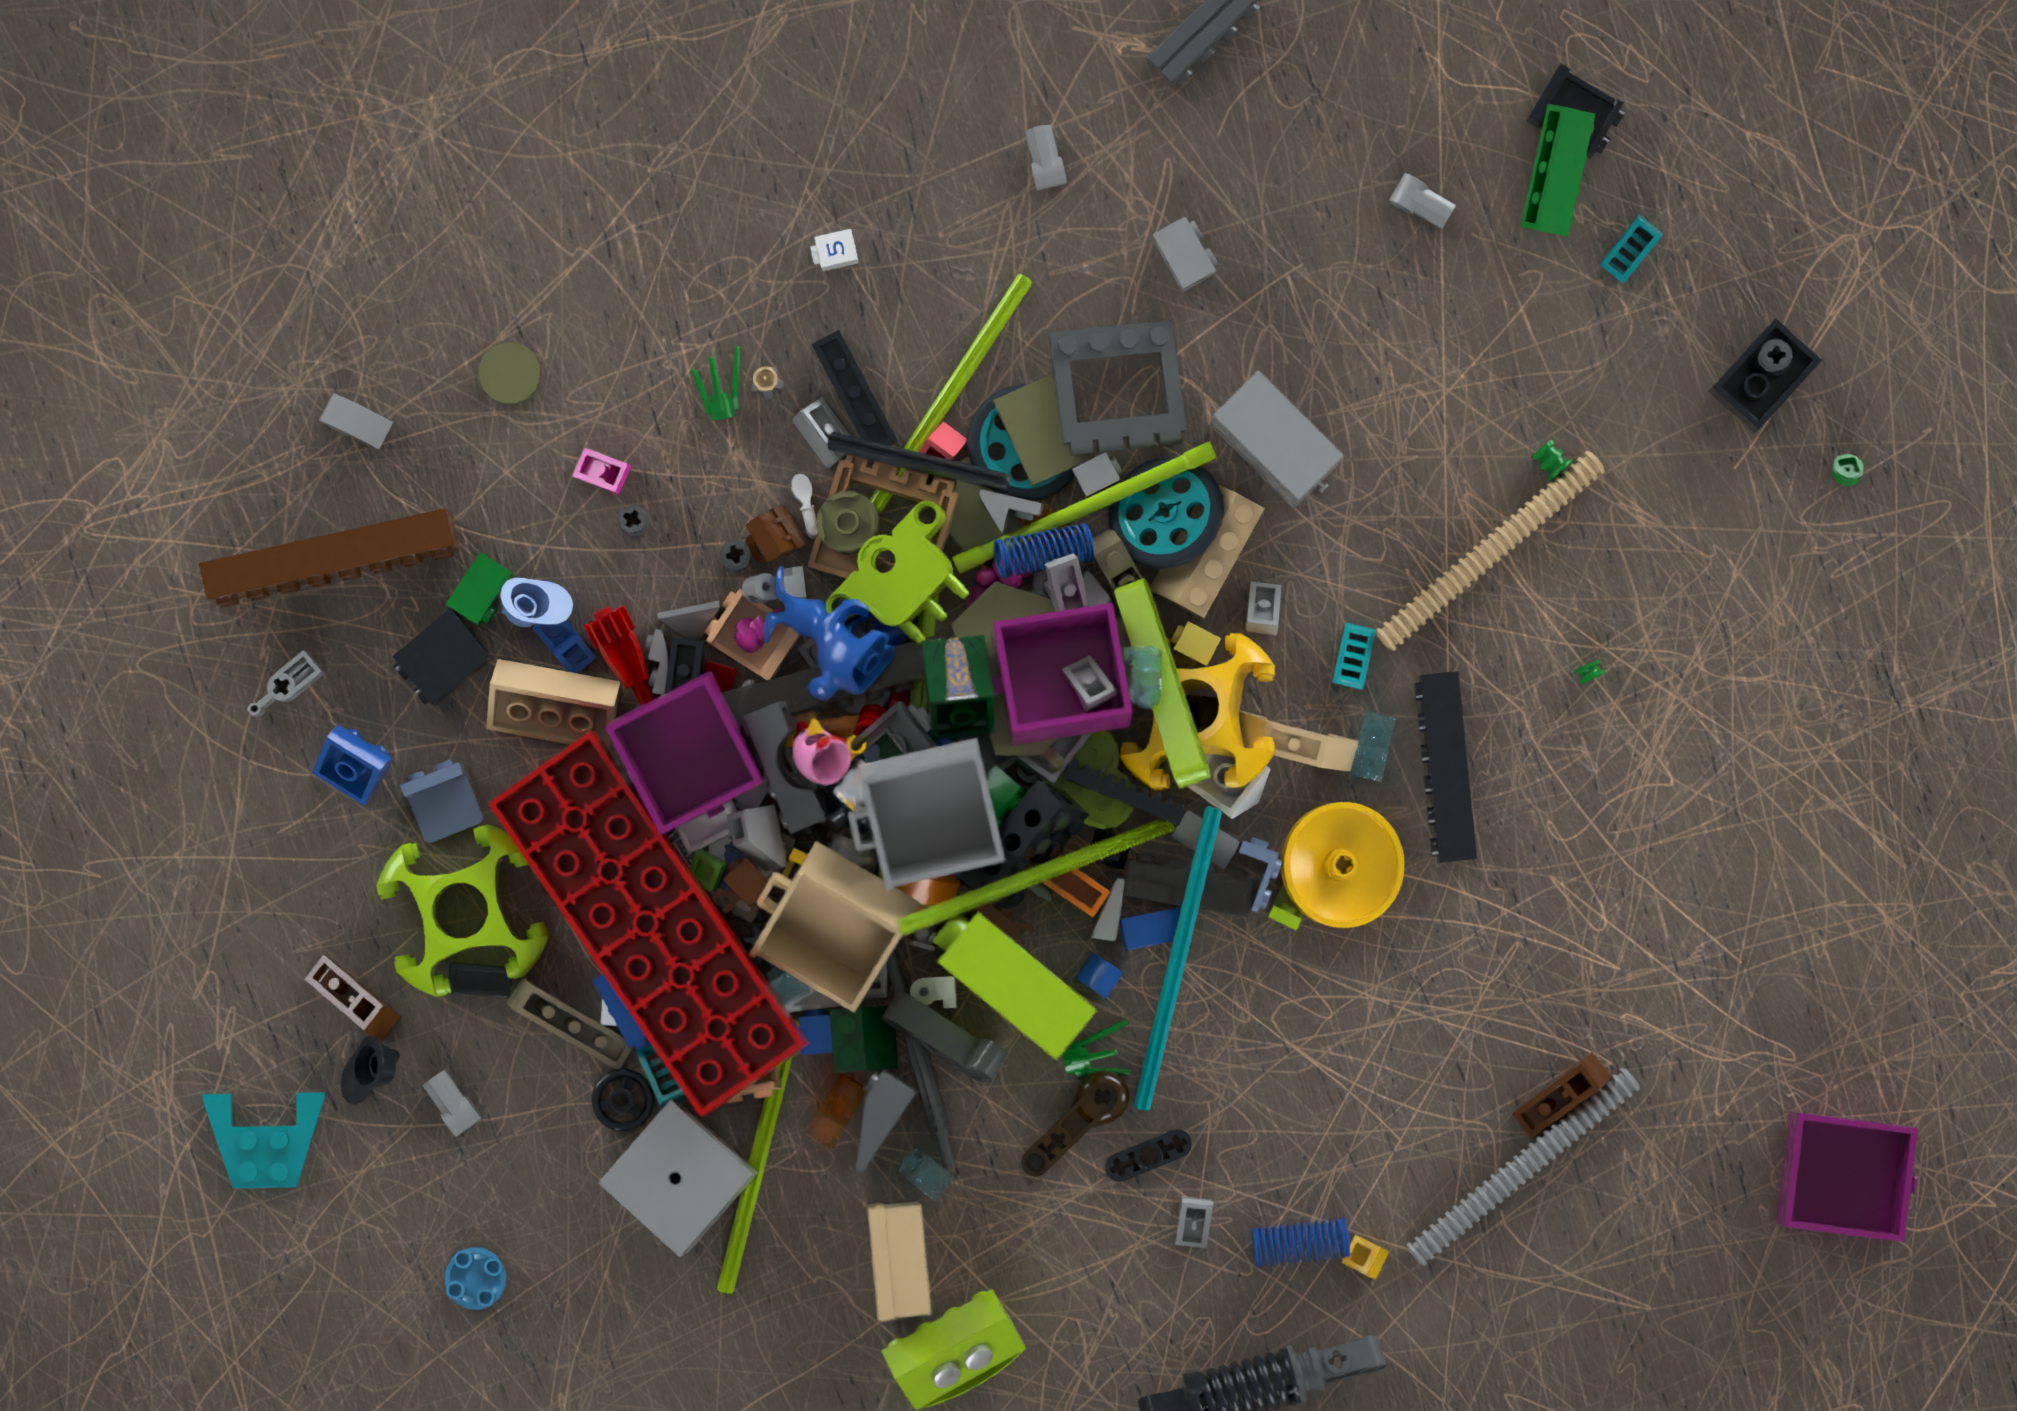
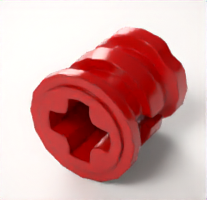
M877 704L864 705L860 710L853 735L859 736L887 710Z

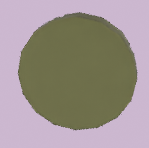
M515 342L500 343L491 347L482 357L478 367L479 382L483 391L492 400L502 404L515 405L524 402L537 391L539 386L541 367L536 356L527 347Z
M841 491L831 495L825 500L826 502L818 511L816 528L820 539L829 548L840 553L854 554L859 552L863 544L876 536L879 531V515L875 505L867 497L854 491Z

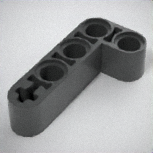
M900 990L896 992L882 1016V1020L979 1082L992 1081L1008 1054L1003 1047L988 1039H977L916 998Z

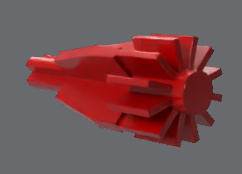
M625 605L616 607L611 610L610 606H606L593 613L595 619L589 621L583 627L594 649L599 647L606 663L626 689L631 687L640 706L656 699L646 681L650 676L640 644L633 632V629L636 627Z

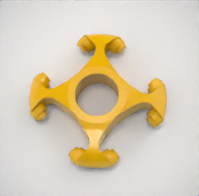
M1239 632L1225 636L1226 651H1230V654L1234 655L1228 662L1197 669L1176 668L1185 696L1192 691L1200 689L1212 690L1218 695V715L1211 726L1202 732H1198L1204 754L1235 757L1236 766H1230L1229 771H1225L1224 775L1225 785L1231 788H1242L1261 773L1275 754V742H1273V737L1268 736L1258 737L1257 741L1253 742V748H1244L1239 711L1245 678L1248 673L1253 671V676L1257 677L1258 681H1273L1275 665L1260 646ZM1167 638V641H1168V644H1169V647H1170V650H1171L1170 639ZM1133 654L1129 658V668L1141 677L1135 655ZM1153 717L1152 732L1146 749L1142 751V748L1138 747L1135 742H1124L1120 748V759L1133 776L1143 785L1153 791H1163L1169 789L1170 777L1168 773H1165L1164 769L1158 768L1163 762L1168 760L1155 717Z

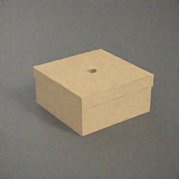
M919 1201L867 1204L878 1320H895L898 1317L931 1314L922 1212Z

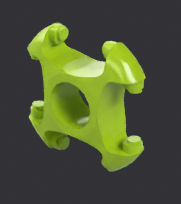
M490 824L481 825L474 829L476 843H481L483 848L491 847L489 855L484 860L451 874L420 876L414 874L409 868V865L417 864L416 859L420 858L417 843L412 844L410 842L402 844L392 854L377 881L376 888L381 900L396 897L395 892L400 891L398 882L402 881L410 888L423 918L425 933L424 959L417 966L416 958H411L410 954L394 957L396 972L406 982L429 995L442 997L452 993L449 978H444L443 974L434 975V971L441 961L473 947L492 945L510 947L516 956L510 957L509 963H505L506 972L509 979L524 977L533 968L547 944L549 932L545 922L529 925L530 930H526L527 940L520 939L512 929L501 902L499 867L501 861L506 856H508L510 864H515V868L529 864L509 834ZM458 883H467L475 886L483 893L488 904V916L484 926L476 934L468 938H457L447 933L442 928L437 917V906L441 896L448 888Z

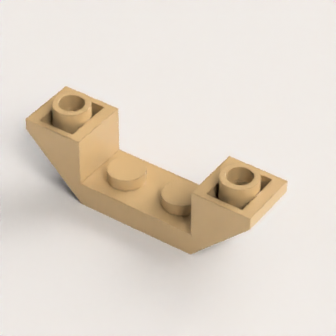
M1239 711L1241 734L1245 747L1253 748V742L1257 741L1258 737H1273V742H1275L1274 756L1320 768L1351 772L1359 741L1330 733L1323 735L1269 721L1264 716Z

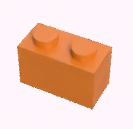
M1077 868L1072 871L1069 870L1065 874H1059L1055 878H1049L1045 882L1042 881L1045 886L1092 918L1110 894L1108 889Z

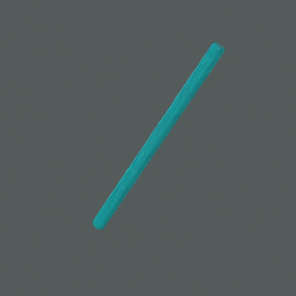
M1207 806L1204 811L1134 1100V1107L1139 1110L1149 1111L1222 815V810L1217 807Z

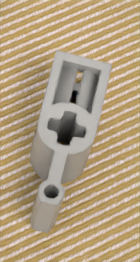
M303 650L269 679L267 684L268 694L257 703H251L247 710L252 716L259 717L264 714L265 709L275 700L282 702L292 701L325 674L324 670L308 651ZM280 680L290 683L287 686L289 691L287 694L277 693L280 688L277 683Z

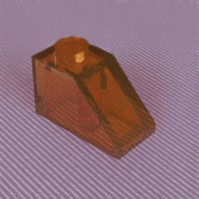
M840 1073L813 1119L806 1136L833 1150L867 1091L864 1089L866 1086Z

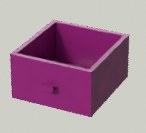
M1113 602L993 622L992 639L999 676H991L994 695L1002 693L1011 746L1130 727L1132 707ZM1091 655L1116 689L1117 695L1105 704L1085 713L1079 696L1065 678L1062 669Z
M711 671L614 719L605 727L660 835L707 812L709 818L726 810L722 803L762 784L765 779V775L760 769Z
M1789 1111L1776 1224L1791 1228L1905 1242L1910 1193L1915 1194L1917 1176L1913 1175L1918 1128Z

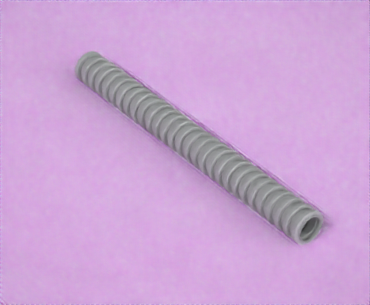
M1621 1068L1619 1070L1620 1074H1613L1610 1082L1607 1081L1605 1086L1589 1096L1588 1100L1582 1101L1581 1106L1577 1105L1574 1107L1575 1111L1572 1113L1570 1111L1567 1112L1565 1119L1560 1118L1558 1120L1559 1124H1552V1129L1549 1132L1545 1130L1542 1138L1538 1136L1536 1143H1529V1148L1527 1150L1522 1149L1520 1156H1513L1514 1161L1511 1163L1507 1161L1505 1163L1506 1167L1504 1169L1500 1167L1497 1175H1490L1491 1179L1489 1181L1484 1180L1481 1188L1479 1186L1475 1188V1193H1468V1198L1466 1200L1461 1199V1204L1458 1207L1454 1205L1452 1207L1453 1211L1450 1213L1446 1211L1444 1213L1445 1217L1443 1219L1439 1217L1436 1225H1429L1431 1229L1428 1231L1423 1230V1235L1420 1238L1416 1236L1414 1243H1407L1408 1251L1417 1262L1423 1266L1427 1265L1426 1261L1429 1258L1433 1260L1436 1252L1440 1254L1442 1247H1449V1242L1451 1240L1456 1241L1458 1239L1456 1236L1459 1233L1463 1235L1465 1233L1464 1229L1467 1227L1471 1229L1473 1227L1472 1223L1474 1221L1478 1223L1481 1215H1488L1487 1210H1494L1497 1202L1501 1204L1503 1197L1506 1196L1508 1198L1511 1196L1509 1192L1512 1190L1517 1191V1186L1520 1183L1522 1185L1526 1183V1178H1533L1535 1171L1539 1173L1542 1165L1547 1166L1549 1164L1548 1160H1555V1155L1558 1152L1562 1154L1565 1146L1569 1148L1572 1146L1570 1142L1573 1140L1578 1141L1580 1134L1585 1135L1587 1133V1128H1594L1593 1123L1596 1121L1600 1123L1602 1121L1601 1117L1603 1115L1608 1116L1610 1114L1609 1110L1617 1109L1616 1105L1618 1103L1623 1104L1626 1096L1628 1098L1632 1096V1091H1639L1640 1085L1627 1069Z

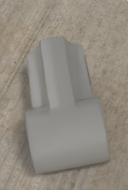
M1051 124L1025 130L1032 158L1031 169L1036 190L1067 184L1061 156H1058Z
M1406 173L1402 176L1389 199V202L1400 210L1411 215L1414 213L1440 229H1443L1456 206L1429 190L1428 186L1421 180Z
M443 1070L422 1085L441 1111V1118L456 1137L482 1119L475 1105L466 1095L464 1096L446 1070Z

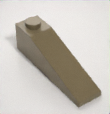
M524 977L521 978L506 1003L515 1012L616 1070L622 1067L632 1048H628L622 1035L605 1025H601L597 1020Z

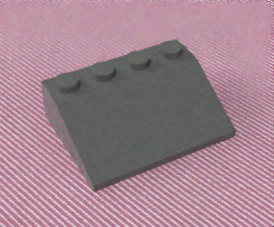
M888 1069L883 1071V1073L879 1071L874 1073L864 1088L869 1094L865 1098L856 1170L861 1173L867 1167L918 1091V1089Z

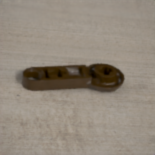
M1106 1070L1092 1072L1084 1077L1078 1086L1071 1108L1022 1156L1021 1165L1024 1172L1033 1177L1043 1175L1091 1128L1113 1122L1121 1117L1128 1107L1130 1098L1128 1086L1124 1080L1116 1073ZM1109 1089L1112 1093L1109 1098H1112L1111 1102L1108 1105L1104 1102L1098 1105L1094 1101V1098H1097L1094 1095L1096 1090L1105 1091ZM1052 1133L1057 1135L1064 1133L1066 1136L1063 1140L1066 1144L1065 1147L1061 1149L1059 1146H1056L1050 1152L1056 1156L1049 1160L1046 1152L1038 1148V1146L1043 1142L1045 1147H1047L1052 1142L1050 1137ZM1033 1153L1040 1154L1045 1162L1043 1168L1036 1172L1031 1171L1026 1166L1027 1157Z

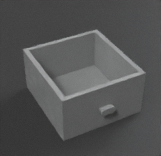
M1259 370L1213 414L1210 427L1293 510L1317 486L1321 488V493L1329 486L1327 483L1324 485L1322 481L1338 466L1344 456Z

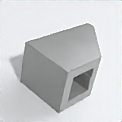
M775 805L727 814L732 844L735 848L764 871L787 867L786 849L782 844L779 829L780 819L776 813Z

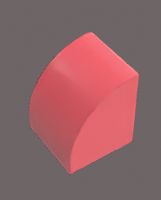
M943 421L927 439L919 453L954 461L968 439Z

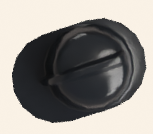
M369 1035L365 1037L343 1070L341 1078L343 1098L348 1103L358 1104L365 1100L374 1088L389 1084L395 1075L396 1064L400 1057L399 1051L380 1044L379 1040L374 1036Z

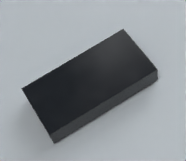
M449 962L448 978L452 993L448 994L508 999L511 997L512 978H508L506 967Z

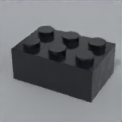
M1775 318L1708 392L1755 433L1817 367L1822 359ZM1773 339L1783 340L1791 348L1792 358L1790 363L1782 370L1776 372L1766 371L1759 364V352L1768 341ZM1775 349L1767 354L1768 358L1773 359L1774 364L1781 359V355H1777Z

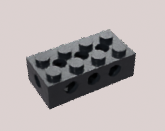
M1037 780L998 828L1005 861L964 870L960 873L959 877L974 891L981 887L984 888L985 885L994 884L995 881L998 882V880L1001 881V879L1008 878V876L1011 877V875L1018 874L1019 872L1028 871L1029 868L1038 867L1039 864L1048 863V861L1057 858L1063 852L1066 842L1072 835L1077 834L1083 828L1084 821L1089 814L1066 791ZM1022 888L1021 891L1012 892L1011 895L1002 896L1001 899H995L989 903L1011 910L1012 907L1017 906L1023 900L1024 893L1028 888Z

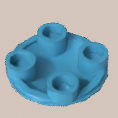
M470 1247L458 1251L450 1260L445 1270L444 1284L446 1286V1293L456 1304L466 1309L481 1310L492 1306L501 1297L506 1287V1271L503 1262L495 1253L485 1248Z

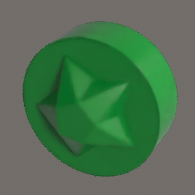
M1842 454L1836 457L1831 468L1833 479L1844 486L1857 484L1864 472L1862 461L1851 454Z

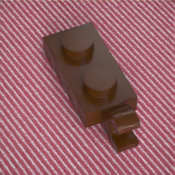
M963 884L956 895L960 897V895L967 894V892L970 893L973 890ZM989 903L981 906L978 905L977 908H974L1009 934L1013 941L1020 946H1023L1025 943L1018 938V931L1021 928H1026L1032 933L1035 931L1033 926L1027 922L1014 923L1008 919L1012 913L1006 908L997 905L993 907Z

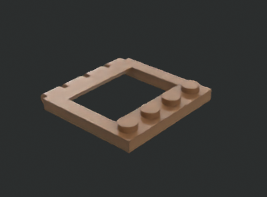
M847 454L846 461L839 459L828 498L838 492L849 491L852 482L916 502L931 501L942 507L945 512V523L930 539L943 552L960 494L954 493L957 480L935 475L932 484L928 485L930 478L928 473L904 468L902 477L898 476L899 466L874 461L873 467L869 468L871 460ZM817 532L807 567L847 579L853 571H859L857 563L859 552L847 554L835 551L820 539ZM878 556L876 562L877 569L880 573L889 572L894 567L895 560Z

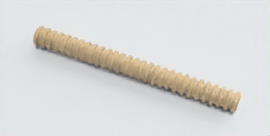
M1589 451L1584 453L1585 457L1577 458L1575 465L1573 463L1570 464L1568 471L1563 470L1561 477L1556 476L1553 484L1549 482L1546 490L1541 489L1539 496L1534 495L1532 497V502L1527 501L1524 503L1525 508L1517 509L1518 514L1510 515V520H1504L1502 522L1503 526L1501 528L1496 527L1494 534L1489 533L1486 541L1482 539L1479 547L1474 546L1472 553L1467 552L1465 559L1460 558L1457 560L1458 564L1456 566L1451 565L1449 572L1444 571L1442 578L1437 577L1435 579L1436 583L1434 585L1429 584L1427 591L1422 590L1419 598L1415 596L1412 604L1407 603L1405 605L1406 609L1398 610L1399 615L1391 616V621L1389 623L1384 622L1382 629L1377 628L1375 630L1376 635L1389 650L1395 651L1398 643L1402 645L1405 637L1409 639L1412 631L1417 632L1419 625L1424 626L1426 624V619L1429 618L1431 620L1434 618L1433 613L1441 612L1440 608L1442 606L1447 607L1450 599L1454 601L1457 593L1462 594L1464 592V587L1469 588L1472 580L1476 582L1479 574L1484 575L1486 568L1491 569L1493 567L1492 563L1500 562V557L1502 555L1507 556L1509 549L1514 550L1517 542L1521 544L1524 536L1529 537L1531 535V530L1536 531L1539 523L1543 525L1546 517L1551 518L1553 516L1552 512L1560 511L1559 506L1567 505V500L1569 498L1571 500L1574 499L1576 492L1581 493L1583 486L1588 487L1591 479L1595 481L1598 473L1603 474L1605 470L1600 460Z

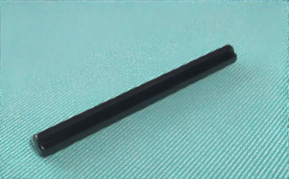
M831 432L827 442L828 449L1003 492L1008 490L1011 480L1010 475L1007 473L836 432Z

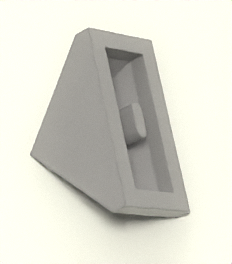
M719 601L659 612L657 615L661 622L685 638L700 641L708 625L714 617L716 618L722 608Z

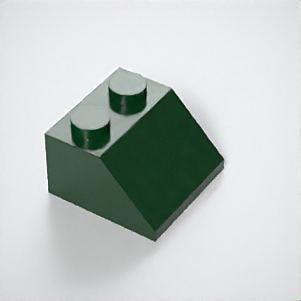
M888 1006L857 1008L855 1013L847 1008L830 1010L834 1073L898 1068L895 1028L882 1020V1016Z

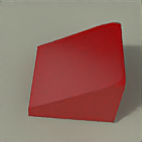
M706 661L703 674L711 671L724 698L730 700L738 669Z

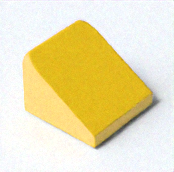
M1355 1234L1350 1244V1257L1343 1258L1341 1263L1370 1278L1376 1279L1389 1251Z

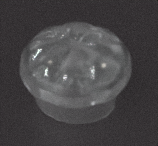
M844 827L839 833L833 832L831 841L824 844L827 848L866 871L876 866L879 860L878 854L874 850L875 848L862 851L856 850L853 833L847 827ZM865 832L860 835L861 841L874 840L873 833Z

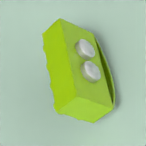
M993 1289L988 1292L981 1291L976 1293L970 1302L961 1307L949 1308L945 1311L943 1317L936 1321L919 1325L916 1332L911 1335L892 1340L888 1347L881 1352L895 1380L915 1410L945 1402L977 1387L1012 1363L1026 1347Z

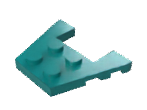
M326 1092L296 1093L297 1125L233 1126L232 1093L202 1094V1100L233 1188H282L298 1186L310 1149V1143L319 1121L318 1118L326 1099Z

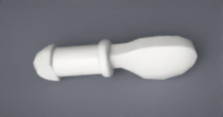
M797 474L791 481V490L794 497L802 503L800 511H802L805 522V532L808 537L815 539L818 530L816 528L817 520L814 512L815 505L810 503L812 485L807 476Z

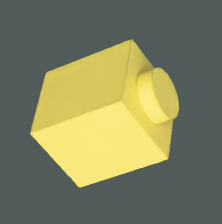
M1188 621L1185 627L1181 625L1177 627L1171 642L1176 644L1173 649L1174 652L1203 667H1207L1221 638Z

